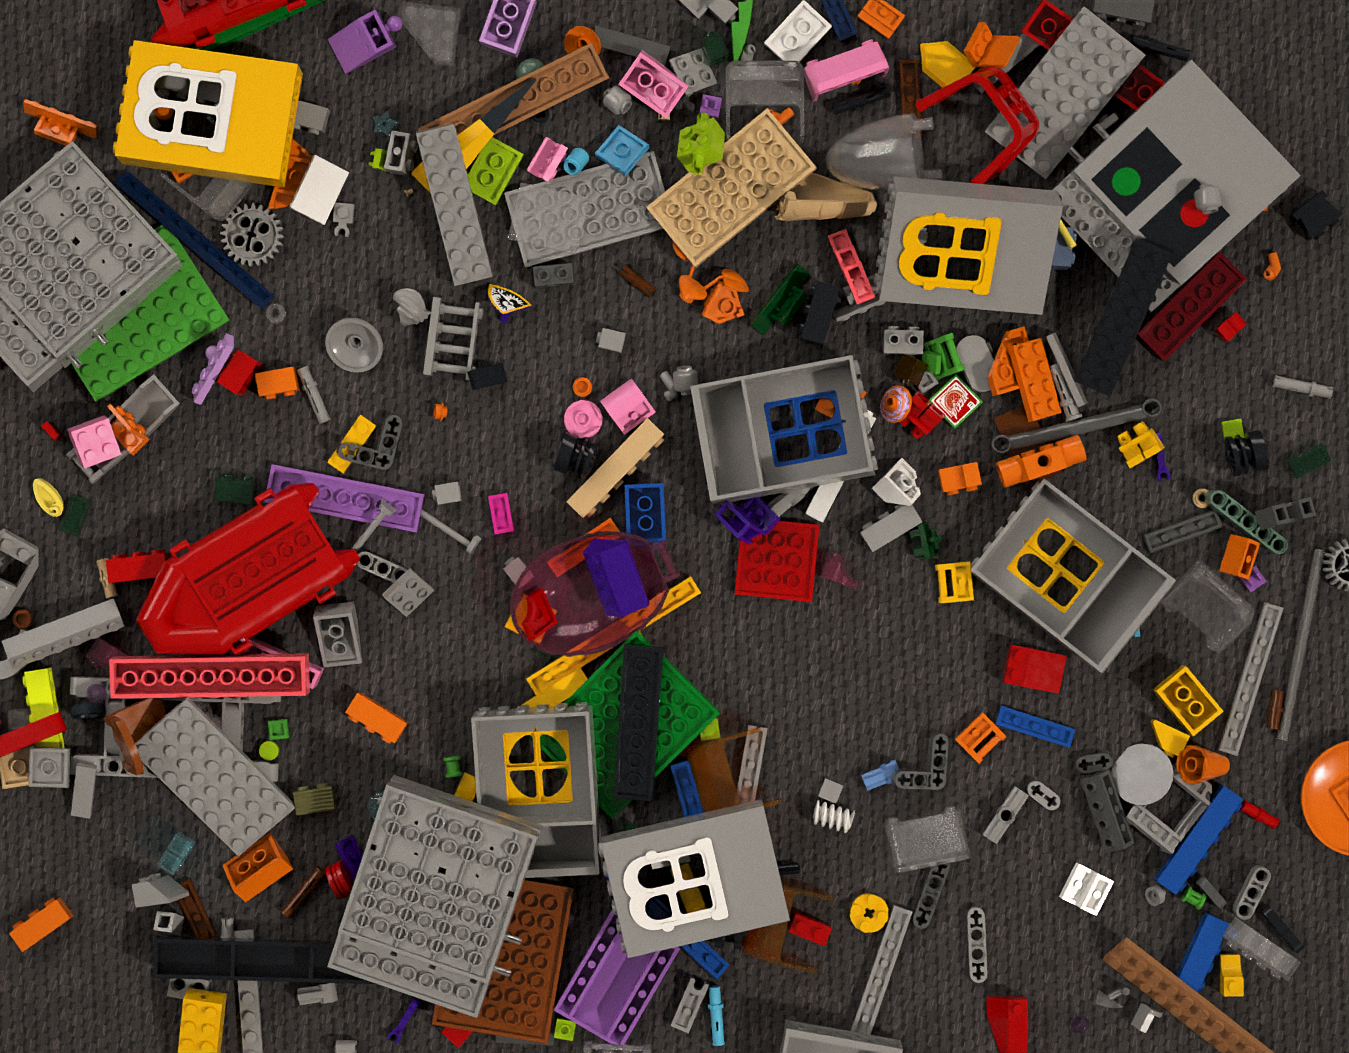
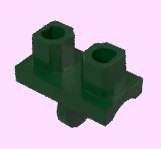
M928 523L919 524L918 527L909 531L911 539L921 538L922 546L914 547L915 558L925 557V559L935 557L934 549L940 548L938 541L943 540V535L937 536L936 529L930 530Z

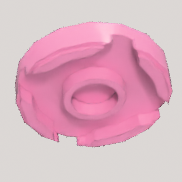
M579 400L573 402L567 408L564 423L566 429L571 434L586 439L594 436L600 430L603 417L596 404L586 400Z

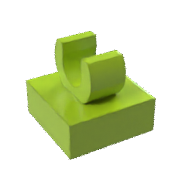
M375 148V151L370 154L374 156L373 163L369 162V165L372 168L388 172L384 169L387 151Z

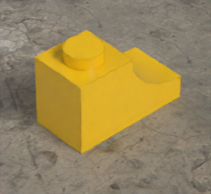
M1219 954L1220 993L1224 997L1244 996V979L1241 971L1240 954Z

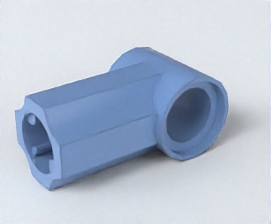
M892 760L886 765L882 764L879 768L861 775L867 791L886 783H892L891 776L893 772L900 770L896 760Z

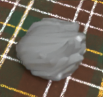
M405 288L394 293L393 300L399 304L396 310L399 313L400 323L403 326L419 324V322H423L431 314L430 311H427L425 301L418 291Z

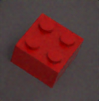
M238 349L237 352L233 351L229 356V364L226 368L223 367L217 376L219 378L217 382L234 394L243 397L254 380L255 373L259 372L263 363Z

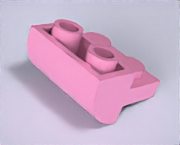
M632 378L600 401L624 435L655 413V410Z

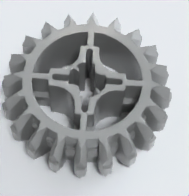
M1342 539V545L1339 542H1335L1336 549L1332 546L1328 548L1332 554H1324L1329 560L1322 561L1323 564H1328V567L1323 568V571H1329V574L1325 576L1326 579L1333 577L1330 581L1331 585L1337 583V589L1343 587L1344 591H1348L1349 581L1343 580L1338 575L1344 572L1349 574V568L1344 569L1349 562V554L1345 552L1346 549H1349V542L1346 539ZM1340 554L1341 563L1335 569V560Z

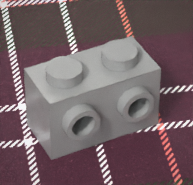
M392 131L384 169L391 174L410 176V171L414 168V152L418 148L417 138L410 133Z
M888 326V330L883 331V354H923L924 331L919 330V327H907V330H899L900 327Z

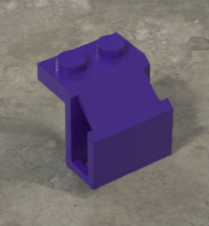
M760 497L748 499L742 507L726 500L714 514L737 539L747 544L752 543L751 539L760 534H768L781 519ZM729 507L737 516L730 519L722 515V513Z

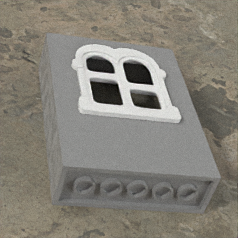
M762 799L601 836V842L598 843L600 858L605 859L603 862L605 877L609 876L607 881L609 896L614 897L612 899L613 913L618 915V918H616L618 934L623 935L621 937L622 951L627 953L628 958L790 921ZM700 853L703 859L705 875L699 878L684 880L679 866V858ZM665 860L670 861L675 879L674 883L656 888H646L639 883L638 872L643 866ZM708 885L713 906L708 909L682 914L676 896L677 891ZM668 895L672 916L661 920L650 918L645 911L646 902L654 896Z

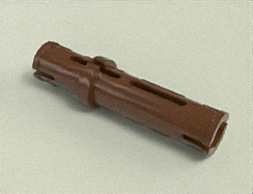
M316 866L310 876L302 881L301 887L285 907L281 909V913L284 916L291 918L311 891H315L316 885L326 875L325 870Z

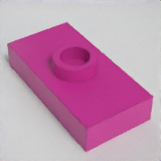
M508 493L488 496L494 533L501 534L514 531Z

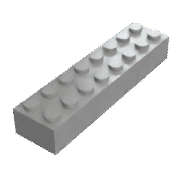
M455 122L417 131L416 137L454 286L492 277L493 273Z

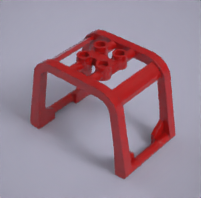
M987 66L973 74H969L916 102V107L922 112L933 105L940 104L961 89L976 82L984 88L1014 131L1013 141L970 181L975 184H987L998 178L1037 136L1039 131V120L1036 113L1008 74L995 66ZM996 76L1003 85L996 89L988 78ZM1022 112L1029 121V124L1022 127L1016 115Z

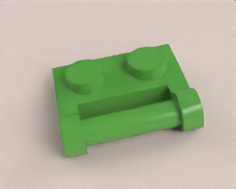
M953 333L924 343L926 350L941 354V371L939 374H934L936 380L965 370L953 341ZM944 342H946L948 351H949V353H950V356H951V359H952V362H953V365H954L953 368H952V365H951V362H950V359H949V356H948V353H947V350H946V347H945Z

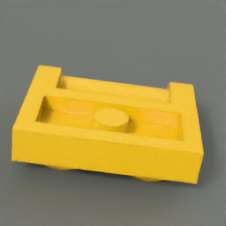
M970 561L935 565V571L938 572L940 593L938 603L974 600ZM951 569L953 596L948 597L945 570Z

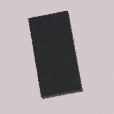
M503 363L467 372L472 391L508 382Z

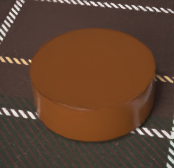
M18 610L13 615V623L17 628H28L33 623V616L28 610Z

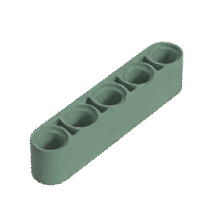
M1210 490L1206 493L1205 502L1208 506L1251 539L1259 542L1260 546L1275 554H1282L1287 550L1288 543L1286 539L1272 528L1265 529L1264 536L1259 538L1258 532L1260 527L1257 517L1225 492ZM1215 494H1218L1219 501L1215 504L1213 502V496ZM1232 505L1234 513L1229 515L1228 508ZM1245 517H1248L1249 524L1245 527L1243 520ZM1278 540L1279 547L1275 550L1273 543Z

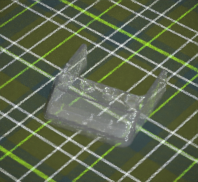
M798 61L730 62L726 66V142L730 139V108L732 106L794 105L799 108L800 143H804L803 65Z
M208 115L206 118L216 125V120ZM163 173L160 175L217 221L227 219L255 184L214 177L200 196L193 197Z

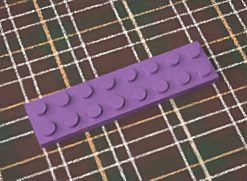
M274 464L271 465L267 489L271 488L274 494L291 484L314 483L319 494L309 508L311 512L372 523L381 511L379 505L384 498L387 503L390 502L391 506L396 507L397 510L391 516L386 515L379 525L412 532L418 531L425 494ZM271 496V497H269L268 499H266L264 502H265V503H270V502H272L274 499H273V497Z

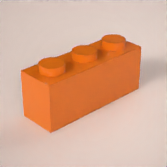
M361 692L356 694L345 712L349 715L348 718L355 723L360 721L365 725L364 728L373 734L376 731L382 735L381 739L389 744L397 742L409 723Z
M53 897L44 903V909L41 911L36 909L28 915L30 919L26 922L20 920L12 926L14 930L9 934L22 952L74 916L61 897L57 900Z

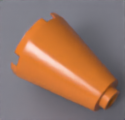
M1196 745L1186 746L1187 748L1180 751L1176 761L1177 772H1180L1182 781L1187 784H1199L1225 775L1230 768V762L1226 756Z

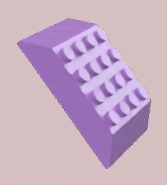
M612 909L563 991L554 1011L617 1048L622 1049L680 947L628 958L627 953H623L621 947V937L623 935L618 934L616 926L618 915H614Z

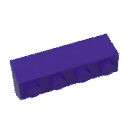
M593 539L583 554L605 615L623 617L647 607L649 601L627 540Z

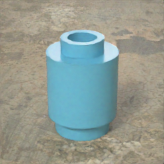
M574 148L564 160V170L570 175L580 173L589 161L587 152L581 148Z

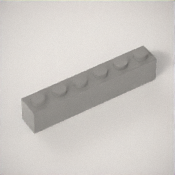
M113 598L3 640L2 644L12 669H15L33 661L41 660L54 653L62 652L72 646L80 645L85 641L98 638L111 631H117L119 628L124 627V624Z

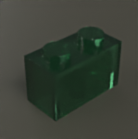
M712 31L705 34L701 46L709 66L712 67L727 61L729 53L721 33Z
M222 473V477L216 476L213 500L255 505L254 497H256L258 482H254L253 477L242 476L240 480L234 479V475Z

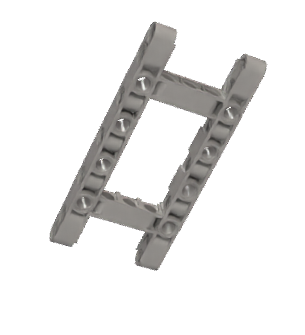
M70 677L71 695L106 698L105 717L125 708L128 699H144L111 698L110 678ZM281 696L189 697L192 701L222 702L221 730L242 752L244 703L271 704L273 702H281ZM187 697L160 698V699H161V700L183 701V700H184L185 698H187ZM106 723L104 755L78 754L70 756L69 774L76 775V766L79 762L96 765L97 776L158 778L145 764H142L144 772L139 775H134L124 770L122 763L125 762L120 747L114 740L112 727L106 725ZM251 760L272 782L278 781L279 763ZM112 761H116L119 764L117 771L111 768Z

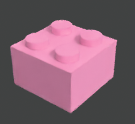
M104 415L67 429L79 463L83 468L122 455L109 419Z

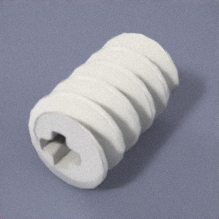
M817 800L812 818H814V825L821 820L822 827L828 822L829 829L836 825L837 831L844 827V833H847L851 828L855 810L851 815L848 808L842 813L841 806L835 811L834 804L827 808V802L820 806L819 800Z

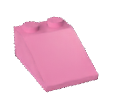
M644 50L640 52L618 84L665 118L668 117L689 87Z

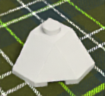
M903 458L872 487L885 502L911 506L921 495L920 489L916 487L915 483L917 478L916 471Z

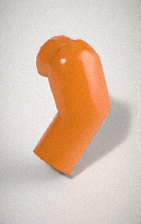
M789 107L782 113L769 110L781 125L795 115Z
M1277 252L1267 255L1270 265L1264 271L1263 276L1269 281L1275 279L1281 270Z

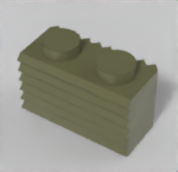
M328 783L317 784V788L309 789V785L297 787L298 791L293 792L296 815L337 809L334 785L329 786Z

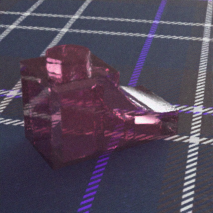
M832 552L831 556L826 555L820 577L858 589L860 582L852 578L845 567L846 561L842 560L843 555Z

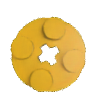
M865 893L853 901L850 907V919L853 925L862 932H876L888 921V907L881 897ZM866 908H869L870 910L873 909L875 911L872 913V918H869V916H864V914L866 913Z

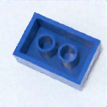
M664 483L625 485L627 542H666Z

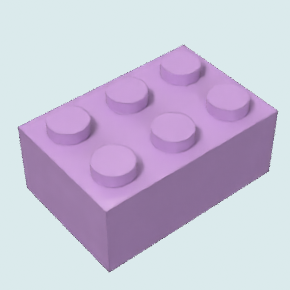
M493 0L479 40L480 44L517 58L537 4L536 0Z

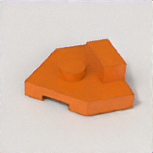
M719 280L715 288L711 289L704 303L705 307L701 315L718 324L744 316L738 292L729 289Z

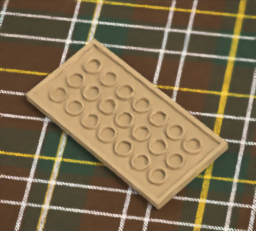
M767 108L724 143L722 160L704 166L702 174L700 171L699 175L689 172L646 208L696 268L786 195L787 191L792 190L814 172L817 167Z

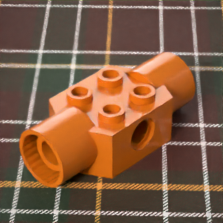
M1079 435L1057 441L1055 446L1053 443L1041 446L1038 452H1035V450L1021 453V458L1019 455L996 462L997 472L1003 487L1006 488L1086 461L1085 449ZM1040 456L1044 459L1043 466H1040L1038 464V458Z

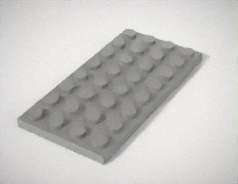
M1084 6L1018 88L1037 115L1039 131L1037 136L1017 157L1045 179L1145 56L1142 51ZM1001 112L998 113L985 130L988 135L1005 148L1013 141L1014 131ZM1023 112L1016 115L1022 127L1029 124Z
M654 151L645 153L627 176H624L608 164L580 171V173L575 175H565L549 180V182L544 181L504 193L525 268L663 230L662 226L646 208L665 192Z
M189 697L185 698L135 742L141 761L238 857L295 809V804Z

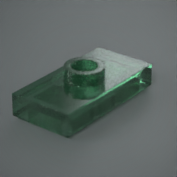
M1320 443L1288 460L1287 463L1297 479L1331 461V458L1323 443Z

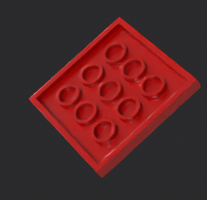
M779 521L768 534H760L752 538V543L750 544L740 540L734 594L812 602L820 525Z

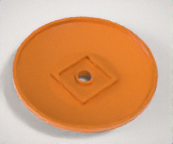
M1349 740L1333 745L1314 760L1304 777L1301 789L1302 812L1312 833L1330 849L1348 856Z

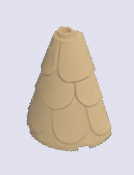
M811 173L773 204L775 218L780 221L845 219L871 215L876 210L877 202L872 192Z

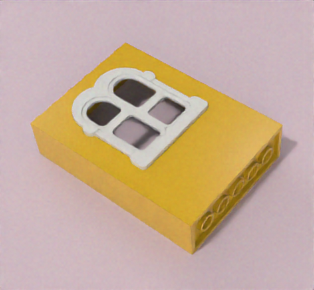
M134 40L133 46L129 48V58L131 60L130 65L126 67L127 84L123 85L122 90L124 102L120 104L119 108L121 120L116 126L118 139L113 145V153L122 164L285 188L303 75L298 64ZM162 76L190 79L187 101L180 102L159 98L154 91L155 82ZM200 81L216 82L222 85L218 106L196 103ZM164 107L175 110L173 130L171 132L158 131L151 127L149 116L154 109ZM192 111L215 115L214 136L212 138L182 134L181 127L184 112Z

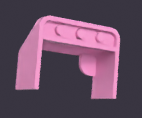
M873 39L863 42L861 47L819 62L815 59L807 62L803 75L812 100L815 102L818 99V95L879 73H881L882 77H885L889 71V65L878 42H873Z

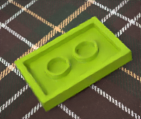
M491 137L468 173L472 193L496 206L524 154Z

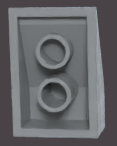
M354 602L316 606L313 619L323 666L333 667L362 663L358 619Z

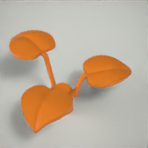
M673 241V249L675 253L683 260L689 261V259ZM693 264L689 275H681L679 278V295L687 303H692L693 300L705 299L707 297L706 289L719 280H723L724 285L731 290L738 292L750 291L745 280L731 269H723L722 275L704 287L692 278L695 269Z

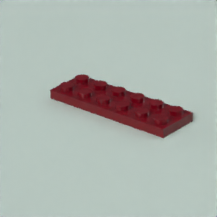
M1218 252L1138 332L1137 336L1164 362L1247 278L1221 252Z

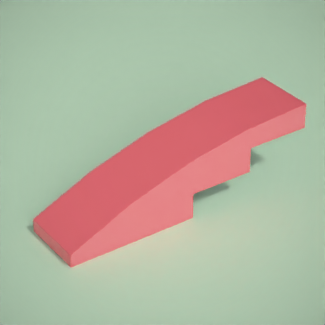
M844 229L828 235L833 252L856 304L858 305L875 298L847 230Z

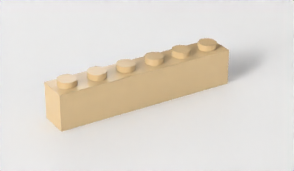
M647 418L570 497L567 503L582 518L585 516L590 518L597 510L595 506L599 502L603 504L610 497L608 493L611 489L617 490L624 482L622 478L626 474L630 476L637 469L635 465L640 460L644 462L651 455L648 451L653 446L657 448L664 441L662 438L664 433Z

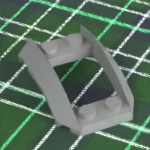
M4 528L0 530V550L23 562L27 567L16 584V590L2 611L0 620H6L39 566V547Z
M1176 763L1172 764L1173 781L1197 800L1173 830L1170 829L1145 808L1147 805H1134L1126 816L1128 825L1132 824L1160 847V851L1173 854L1174 849L1182 841L1195 821L1211 805L1210 794L1212 793V785L1207 781L1199 784H1187L1182 781L1180 772H1177Z

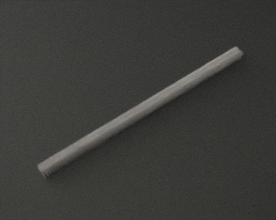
M1320 549L1314 550L1315 555H1313L1312 560L1314 562H1312V569H1310L1312 574H1309L1308 580L1310 581H1308V588H1306L1308 593H1305L1306 598L1304 599L1306 600H1304L1305 605H1303L1302 610L1304 612H1302V619H1300L1302 624H1299L1301 625L1298 629L1300 631L1297 633L1299 638H1296L1298 643H1295L1297 644L1295 645L1296 650H1294L1295 655H1293L1295 657H1293L1292 661L1294 662L1291 664L1293 669H1290L1291 674L1289 675L1291 676L1288 678L1290 681L1287 683L1289 688H1286L1288 693H1285L1287 694L1285 695L1286 700H1284L1283 705L1285 707H1283L1284 712L1281 714L1283 719H1280L1282 720L1279 724L1281 725L1279 726L1280 731H1278L1280 733H1277L1279 738H1276L1288 741L1287 737L1289 735L1287 734H1289L1288 729H1290L1291 725L1289 722L1292 720L1291 715H1293L1292 710H1294L1293 706L1295 705L1293 703H1295V696H1297L1295 691H1298L1297 687L1299 685L1297 684H1299L1298 679H1300L1301 675L1299 672H1301V665H1303L1301 660H1304L1302 659L1305 655L1303 653H1305V646H1307L1305 641H1308L1306 640L1308 639L1307 634L1310 632L1308 627H1311L1309 622H1312L1310 620H1312L1311 615H1313L1311 610H1314L1312 609L1314 608L1313 603L1316 601L1314 596H1317L1315 591H1318L1316 590L1318 589L1317 584L1320 582L1318 577H1321L1319 572H1322L1320 571L1322 570L1321 565H1323L1322 560H1324L1322 558L1325 556L1323 554L1325 550Z

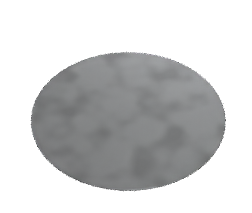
M1136 744L1128 747L1112 766L1111 776L1116 791L1121 798L1135 805H1148L1160 800L1170 789L1173 781V767L1170 759L1161 749L1149 744Z

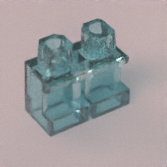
M181 832L176 833L157 866L174 875L181 868L196 841Z

